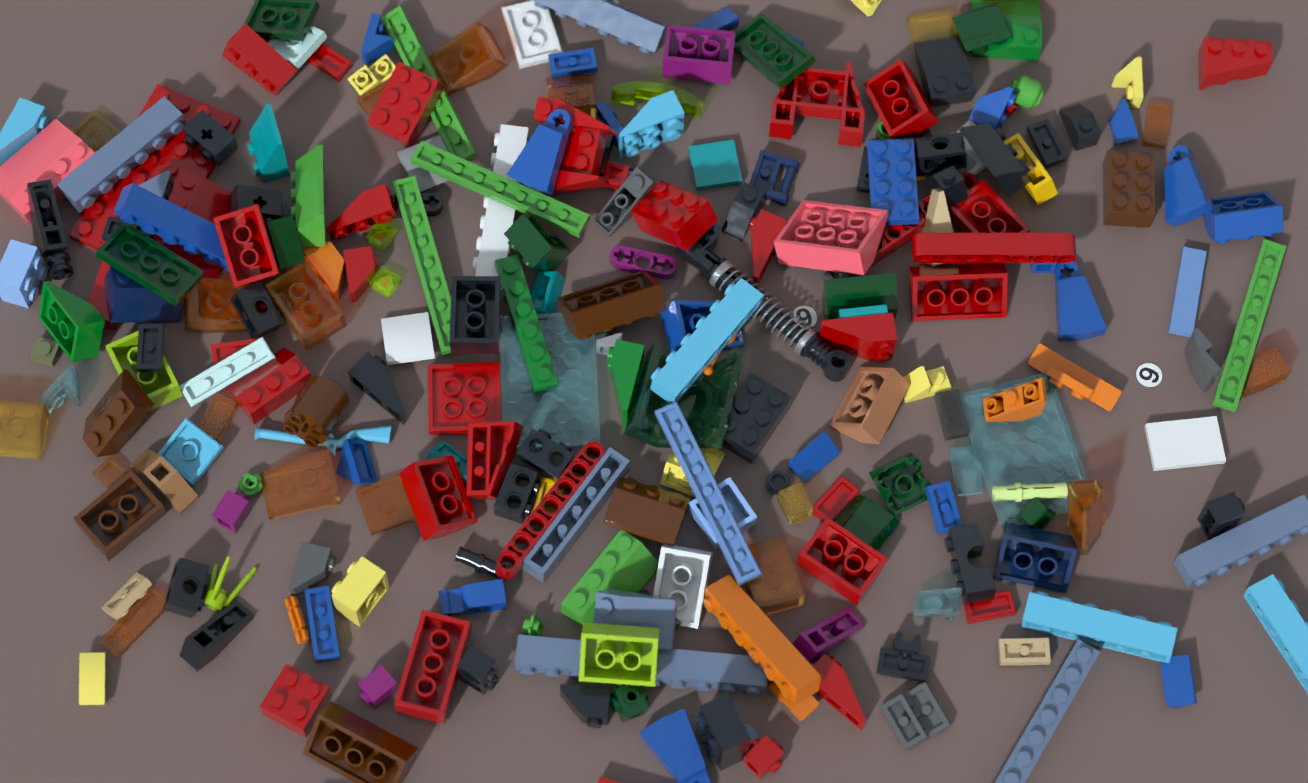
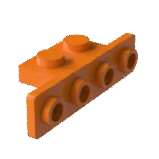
M1038 344L1028 361L1030 366L1051 377L1050 383L1059 388H1062L1064 385L1071 389L1070 394L1081 401L1085 397L1109 412L1122 394L1121 390L1042 344Z

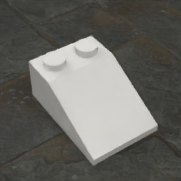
M664 544L661 547L653 596L677 599L676 618L682 622L680 626L698 629L713 552Z

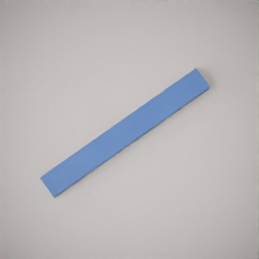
M677 401L655 410L654 414L738 585L740 586L761 576L762 573Z

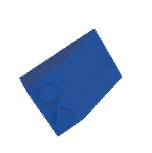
M673 300L666 307V310L661 312L669 353L673 350L677 352L682 346L680 343L688 333L693 334L696 330L695 326L701 317L707 318L711 313L710 308L715 301ZM741 328L735 341L732 344L726 345L722 351L740 348L745 345Z

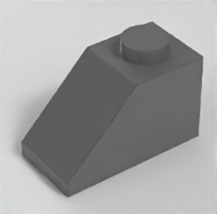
M305 542L301 543L289 585L291 596L297 597L304 593L305 589H311L327 579L328 573L333 571L336 561L331 548Z

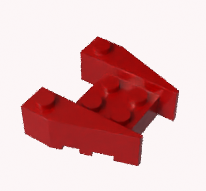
M847 61L845 71L808 68L783 87L772 103L769 137L792 140L794 115L840 120L838 145L861 147L865 111L861 105L860 94L855 84L851 62Z
M538 97L533 118L535 121L544 125L549 115L557 109L567 111L573 118V126L569 133L553 194L540 193L551 197L565 192H577L585 188L608 186L609 181L599 176L607 135L619 136L620 133L559 99ZM563 117L561 119L557 118L556 123L558 127L560 124H565Z

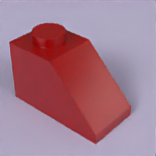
M372 246L343 250L351 302H357L375 280V268H380L378 254H373Z

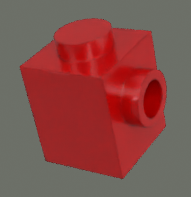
M766 735L761 740L757 738L749 745V752L744 756L743 763L762 780L769 772L774 774L783 765L781 761L784 755L783 747L776 739L772 738L770 740Z

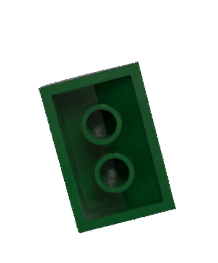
M896 272L825 280L821 299L824 319H837L839 309L886 304L888 313H893L894 318H896L898 311Z

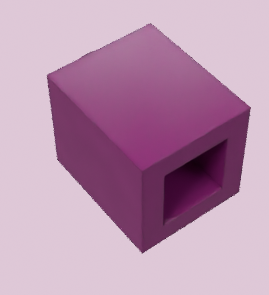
M227 490L212 513L215 522L237 533L252 510L248 501L249 498L241 492L236 491V493Z
M382 664L358 683L359 697L366 705L371 703L375 709L399 689L397 682Z

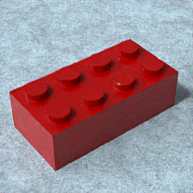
M422 610L394 702L397 713L445 725L459 678L457 664L466 653L472 633L470 621Z

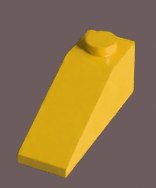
M1017 133L1004 141L1006 146L1011 144L1019 154L1015 157L1018 162L1023 159L1031 170L1027 174L1032 181L1024 187L1036 204L1039 206L1057 195L1058 192L1052 178L1020 134Z

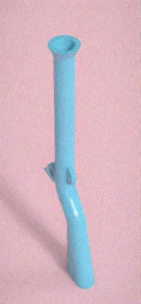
M392 425L351 430L339 439H335L333 434L330 433L327 441L323 444H318V446L327 447L328 452L336 457L337 449L343 448L346 439H359L389 444ZM256 426L255 440L264 438L305 444L304 440L296 435H291L284 431L262 429Z

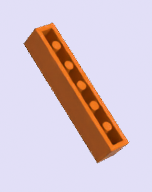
M730 575L705 588L703 603L707 611L712 612L718 618L720 625L733 635L735 642L739 646H743L749 653L751 660L760 665L766 677L776 683L785 698H789L796 705L819 691L821 675Z

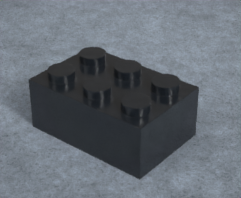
M452 276L449 341L451 354H499L501 317L500 276Z
M750 373L712 428L711 440L753 464L790 409L792 396L755 374Z
M728 693L701 705L699 715L697 716L698 722L696 723L698 729L695 731L700 742H705L709 749L707 756L713 766L717 765L719 771L744 760V756L749 751L751 738Z

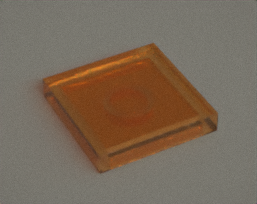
M400 475L355 489L371 536L416 520Z

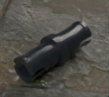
M460 546L455 557L456 562L458 561L474 568L475 572L480 573L482 571L501 579L495 571L496 561L487 558V555L484 553L479 555Z

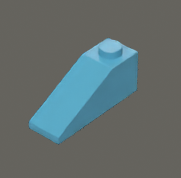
M19 98L0 132V165L48 126L49 116L45 106Z

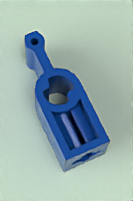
M503 579L472 583L458 589L439 591L442 615L479 614L507 609Z

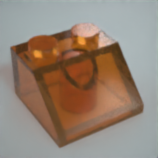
M591 75L546 79L547 98L559 99L593 118L596 117L595 93Z

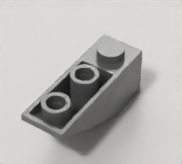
M636 167L593 222L607 235H613L632 217L630 211L653 189L658 181L646 170Z

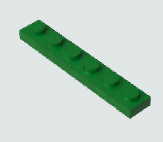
M515 255L497 259L494 265L501 279L502 291L534 393L557 388L558 381L519 257Z

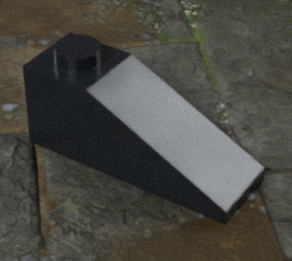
M51 179L27 183L36 247H38L43 258L56 252H65L68 244Z
M367 352L348 371L350 381L404 425L407 422L405 411L387 371L385 361L378 355L374 357Z
M237 600L189 634L185 638L179 656L195 670L199 671L214 660L251 622L255 615Z

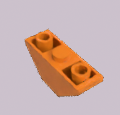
M325 241V247H302L305 262L309 266L307 269L313 279H319L322 283L320 287L327 297L331 295L335 302L339 301L346 274L343 257L331 242Z
M1039 378L983 398L985 421H1024L1041 415L1047 402L1045 379Z

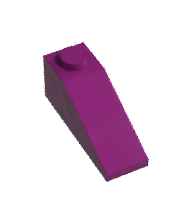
M848 607L802 632L792 645L812 664L818 661L824 653L827 655L859 632L865 625L852 608Z

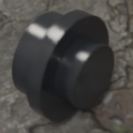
M776 471L768 475L766 488L771 494L783 495L789 490L790 479L785 473Z

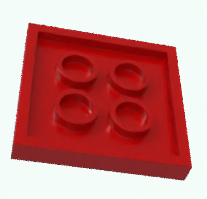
M500 362L428 365L429 435L468 434L469 423L502 422Z

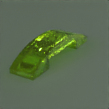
M634 81L612 86L611 102L634 106L635 98L650 100L653 97L673 90L684 111V115L702 118L703 102L691 93L669 84L652 81Z

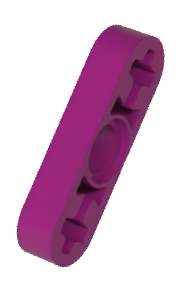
M622 245L615 246L610 252V263L619 270L632 273L645 270L650 276L664 280L672 279L677 272V262L671 256ZM619 254H624V258L621 261H617ZM631 256H634L633 264H630ZM647 258L650 264L647 267H640L637 265V260ZM654 261H657L656 270L653 269ZM665 264L670 265L667 271H663Z

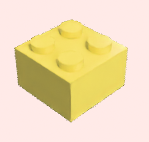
M361 556L358 562L354 561L347 570L348 575L343 581H338L332 589V599L336 611L359 627H361L390 589L386 572L363 556Z

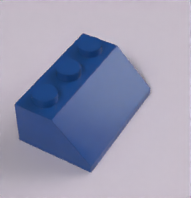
M1267 191L1211 199L1214 209L1202 215L1207 234L1217 243H1227L1231 239L1238 238L1240 240L1252 239V236L1259 235L1271 237L1275 233L1283 232V205Z

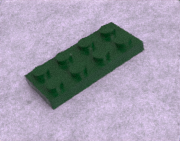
M762 13L735 33L734 51L780 90L816 62L814 55Z
M126 222L96 251L97 258L174 306H177L204 277L205 271Z

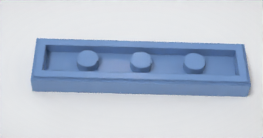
M1183 246L1168 329L1170 334L1190 338L1194 331L1207 251Z

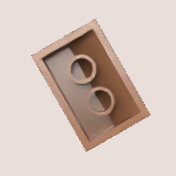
M859 367L829 426L861 443L880 444L910 384L894 368Z

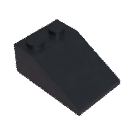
M958 36L913 44L923 91L931 107L973 100L976 93L973 75Z

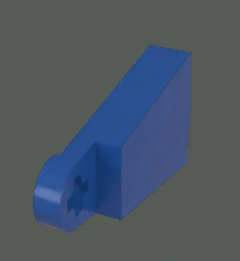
M563 109L554 110L544 125H538L507 175L531 189L552 195L569 133L573 126L572 116ZM563 117L565 124H560L558 127L556 120Z
M1184 145L1174 147L1169 154V166L1164 167L1165 221L1172 226H1177L1197 219L1213 210L1214 206L1195 162L1193 152ZM1184 154V156H1182L1181 158L1182 160L1178 161V159H1180L1181 157L1180 155Z
M1075 262L1058 263L1054 271L1058 341L1084 340L1104 335L1107 327L1086 277L1081 275ZM1064 268L1072 271L1069 277H1066L1065 273H1061Z
M685 709L660 718L640 732V738L677 783H711Z

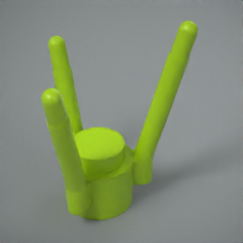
M226 557L215 586L218 565L214 564L204 596V605L219 612L222 611L223 607H228L257 571L256 567H253L233 592L226 597L227 591L220 587L231 557Z

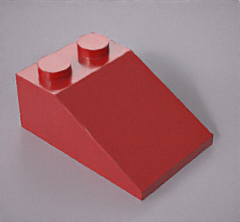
M984 180L967 192V200L948 208L963 233L1030 232V228Z
M893 313L821 320L819 331L821 338L824 342L828 343V346H832L833 349L842 350L847 354L868 361L885 362L893 358L897 343Z

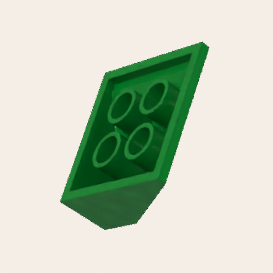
M971 0V11L998 3L1013 37L1008 38L1007 42L1002 45H988L987 52L980 56L970 52V57L1038 61L1042 48V22L1039 0Z

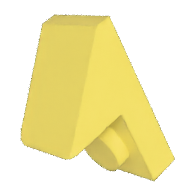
M1136 57L1114 77L1112 87L1126 88V99H1130V108H1140L1144 98L1142 57Z
M920 366L903 377L910 384L903 398L905 403L951 391V385L944 366L925 371L924 366Z

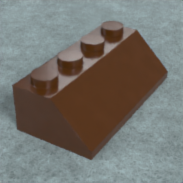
M645 270L556 298L569 331L577 339H587L601 331H612L616 326L633 324L638 319L654 317L659 312L666 310L661 284Z
M330 701L317 714L303 754L355 783H402L412 767L419 748Z

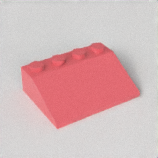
M55 119L0 166V196L32 226L27 183L51 179L58 204L64 197L61 195L57 184L95 152L76 134Z
M803 200L774 240L778 263L793 267L865 275L875 259L889 215L888 210Z

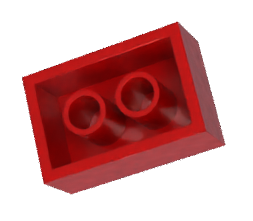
M398 61L367 124L372 129L408 147L414 146L444 86L438 80Z
M660 180L630 211L641 231L685 251H688L718 220L707 199L663 180Z

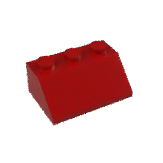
M902 59L863 83L891 138L920 134L939 122L912 69Z
M259 204L213 218L234 287L249 285L280 274Z
M285 347L274 354L275 359L226 387L228 393L254 425L298 395L306 381L311 377L310 371L297 355Z
M453 455L413 462L399 473L423 541L445 537L478 522L470 499L466 496L467 491Z
M827 517L799 553L797 565L858 606L876 581L888 558Z

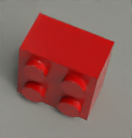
M285 664L259 707L264 716L307 738L312 730L317 714L327 705L332 697L330 686Z

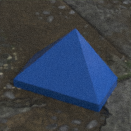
M346 439L343 444L336 474L358 485L376 486L378 480L366 441Z

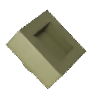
M37 336L29 358L32 362L54 367L61 347L54 340Z

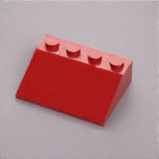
M181 168L168 201L215 224L213 218L230 213L229 195L231 192L204 176ZM154 234L153 240L205 271L201 281L215 285L221 270L220 266L210 265L204 261V258L188 254L183 250L184 248L168 244L162 240V237Z

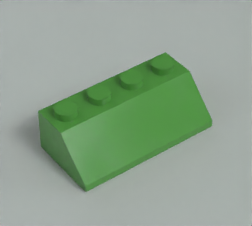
M317 145L295 161L296 171H291V185H296V188H291V202H296V206H291V215L293 220H296L295 227L301 247H325L323 145Z
M620 530L561 602V613L582 628L583 623H594L596 592L605 589H615L637 593L644 588L656 573L659 562L639 540L628 532Z

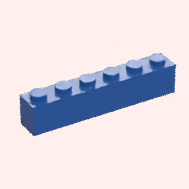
M134 183L123 187L114 210V214L120 216L122 221L136 224L142 227L141 229L144 232L156 234L162 237L164 242L178 245L184 248L183 250L186 253L198 255L204 258L206 263L218 265L224 268L226 273L230 274L215 224Z

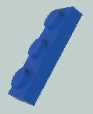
M329 585L305 589L315 663L341 659Z

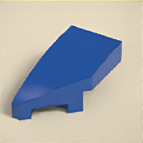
M1126 99L1119 101V105L1108 120L1114 145L1139 139Z

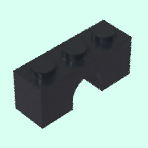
M978 523L949 528L948 537L944 539L947 553L951 552L952 560H950L952 574H957L956 589L958 596L963 597L964 604L994 600L996 587L990 567L977 568L968 561L973 557L982 556L984 543Z

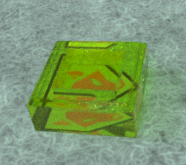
M378 223L372 227L365 237V241L386 252L397 237L398 231L386 224Z
M382 266L369 282V287L389 299L402 282V277Z

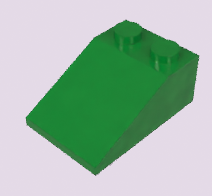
M44 281L38 319L72 363L97 357L100 345L102 344V332L105 326L103 315L99 314L92 304L49 281Z
M616 339L615 346L610 347L608 351L607 370L610 371V380L622 428L627 429L644 366L645 345Z

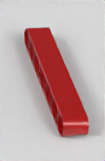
M970 172L961 173V176L965 179V185L970 187L966 189L968 192L978 184L977 178ZM931 194L918 202L919 224L914 226L885 225L878 246L880 250H877L875 259L869 268L912 240L913 235L923 232L927 214L925 210L928 209ZM889 234H895V235L898 236V237H897V238H891V237H889L888 235H889Z
M918 233L912 236L913 261L917 263H1070L1077 259L1075 235L1071 233Z
M591 441L583 446L500 552L495 569L499 578L503 580L513 579L521 570L525 557L603 457L604 448L600 443ZM587 454H595L598 458L591 459ZM573 472H582L584 476L577 477ZM566 489L570 494L563 495L559 490ZM552 507L556 512L549 513L545 508ZM533 525H537L542 530L533 531L530 527ZM525 544L528 548L520 550L516 545ZM504 562H509L513 565V567L504 568L501 564Z

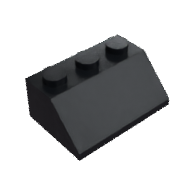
M989 123L965 126L959 129L1009 197L1032 181L1027 174L1031 170L1023 159L1018 162L1015 157L1019 154L1011 144L1005 145L1003 141L1006 137L999 128L994 130Z

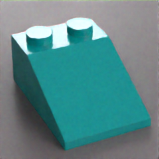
M271 103L266 104L249 132L251 142L247 143L250 156L255 155L257 162H253L256 176L261 175L263 183L290 176Z

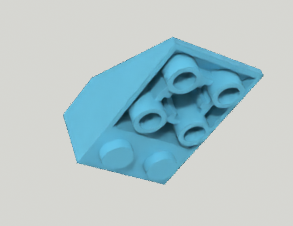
M673 90L651 98L620 132V159L635 156L639 151L647 148L653 149L660 143L668 140L674 141L683 135L684 111Z

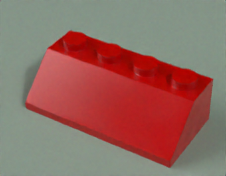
M1004 264L909 267V298L912 321L1006 318L1008 272Z

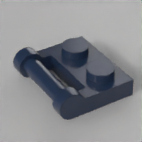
M761 150L749 184L764 191V199L786 206L789 201L788 193L795 172L799 170L800 162ZM780 167H785L787 170L780 191H774L773 188Z

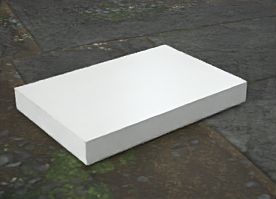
M532 0L501 8L519 69L549 62L548 54L563 52L549 8L547 10L535 6V1Z
M1217 416L1146 423L1144 426L1153 471L1216 465L1226 462Z

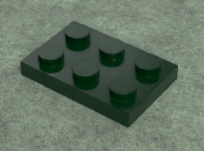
M256 0L244 24L246 23L261 38L303 41L320 5L317 0Z

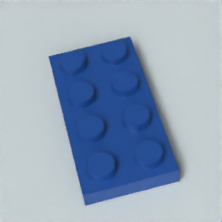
M867 140L870 208L888 210L889 215L885 225L919 224L914 140Z

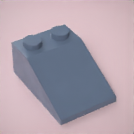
M615 589L596 592L594 623L660 628L658 649L672 650L677 599Z

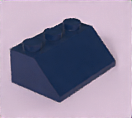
M110 266L104 278L109 322L181 321L183 300L177 306H174Z
M1004 522L994 578L1067 593L1078 550L1077 537Z

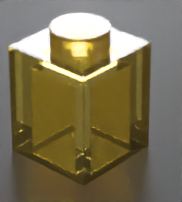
M801 482L778 491L777 501L789 525L795 522L796 524H801L809 520L812 515L813 506Z

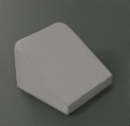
M623 333L597 339L596 353L608 356L609 348L615 346L616 339L623 340Z

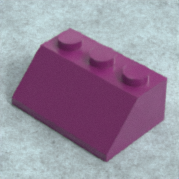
M667 25L662 78L730 84L735 31Z

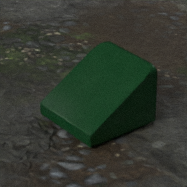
M1035 497L1020 512V516L1029 526L1043 529L1056 516V513Z

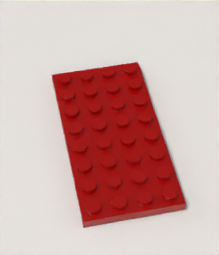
M159 84L155 87L139 115L141 116L161 98L166 97L183 114L186 124L201 110L206 112L232 135H234L241 122L238 116ZM182 130L179 134L173 135L168 139L161 149H156L150 154L144 163L138 164L133 168L126 178L116 182L109 192L99 196L91 207L84 209L69 234L70 239L97 250L105 242L102 239L108 217L120 218V216L114 214V210L123 187L131 183L140 185L165 171H171L175 184L181 168L209 179L216 164L212 161L210 163L207 162L197 148H190L184 141L185 136Z

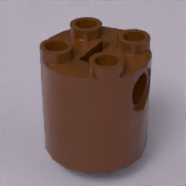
M311 376L298 393L293 406L285 413L284 430L304 440L305 444L309 447L316 448L318 444H323L327 441L331 430L337 425L350 403L348 394L333 379Z

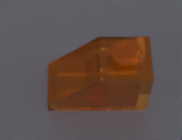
M1277 347L1270 350L1265 348L1255 354L1256 357L1250 366L1243 388L1242 396L1244 398L1287 379L1291 370Z

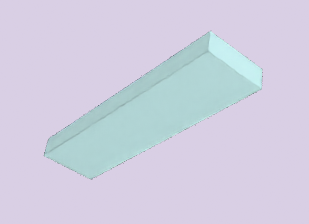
M261 337L179 387L190 406L194 407L275 359V356L265 339Z

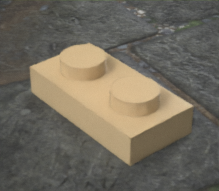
M136 572L110 598L102 609L107 615L118 620L129 612L130 607L137 599L145 596L152 583L146 577Z
M1010 638L998 640L1000 666L1049 665L1051 663L1049 638Z

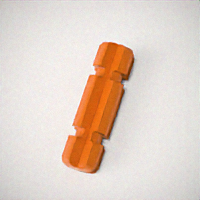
M296 596L286 598L284 602L293 631L295 632L296 641L298 644L310 641L301 608H299L298 598Z

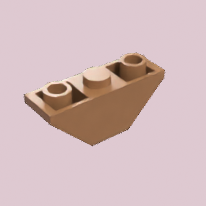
M147 449L130 464V467L180 514L199 498L180 473L161 455L150 449Z

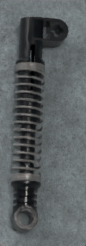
M716 222L688 251L676 248V253L705 275L707 281L713 287H719V291H726L731 283L736 284L742 278L764 295L758 309L753 313V318L757 319L761 315L759 324L767 320L765 328L773 325L771 333L778 329L777 338L784 334L783 342L791 339L789 347L796 343L794 352H797L801 357L811 358L812 362H816L815 364L820 366L825 377L830 381L838 382L846 377L850 366V357L846 352L833 350V347L828 346V343L824 342L820 333L815 328H812L811 325L806 326V321H800V316L794 317V312H788V307H782V302H777L776 297L771 298L769 292L765 293V288L759 289V284H753V279H748L747 274L742 275L740 269L736 270V265H733L726 258H720L713 252L717 246L720 234V227ZM703 237H705L704 244L701 243ZM781 304L780 309L776 305ZM832 364H838V365H840L841 367H840V368H837V367L833 366Z

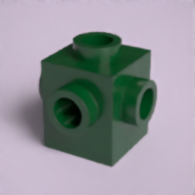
M616 685L617 689L611 694L610 703L615 713L618 712L622 723L647 713L649 710L646 702L648 701V695L644 687L639 685Z

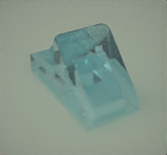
M71 364L38 399L41 407L49 414L63 404L65 397L81 406L79 376L75 367Z
M974 445L950 448L949 454L957 495L981 494V461H977Z
M957 587L916 591L914 615L918 618L941 616L947 621L952 622L960 613L962 589Z

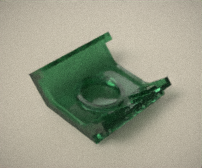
M654 343L646 352L624 434L656 448H671L654 414L655 410L667 406L669 403L650 389L652 374L658 367L662 369L667 362L665 360L668 356L662 354L663 346ZM736 349L723 361L715 362L711 375H705L703 371L677 401L700 448L722 447L729 416L733 408L734 396L738 388L739 376L743 368V363L741 362L743 352Z

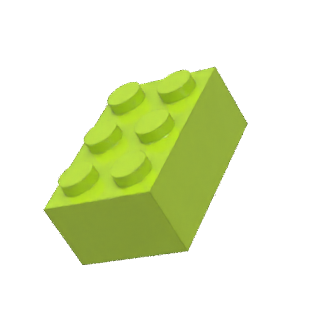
M136 331L105 345L118 375L124 369H127L155 404L150 410L152 411L183 395L164 354L162 372H137L139 331Z
M583 623L579 681L655 687L660 628Z

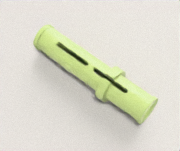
M1066 482L1031 485L1014 483V485L993 486L992 488L993 501L1014 500L1015 502H1021L1022 500L1035 497L1047 499L1067 498L1068 496Z

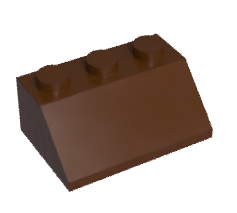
M127 369L121 372L86 418L83 440L96 457L117 454L155 405Z
M620 477L610 500L603 524L674 546L684 525L691 499L684 497L680 493H670L654 485L648 486L639 483L633 478Z

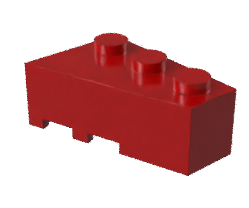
M246 23L226 43L222 54L223 58L261 84L267 92H272L275 95L294 78L297 72L294 66Z
M1204 37L1198 50L1199 90L1206 89L1207 86L1219 84V86L1224 85L1228 81L1237 79L1241 81L1267 75L1273 62L1272 41Z
M516 421L475 422L468 424L466 496L474 500L497 499L510 463H512L524 428L523 425Z

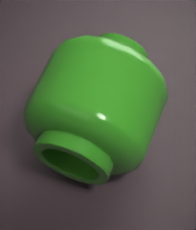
M1026 75L1020 76L1018 80L1013 79L1009 86L1016 88L1015 94H1017V98L1014 103L1027 109L1038 106L1044 94L1042 84Z

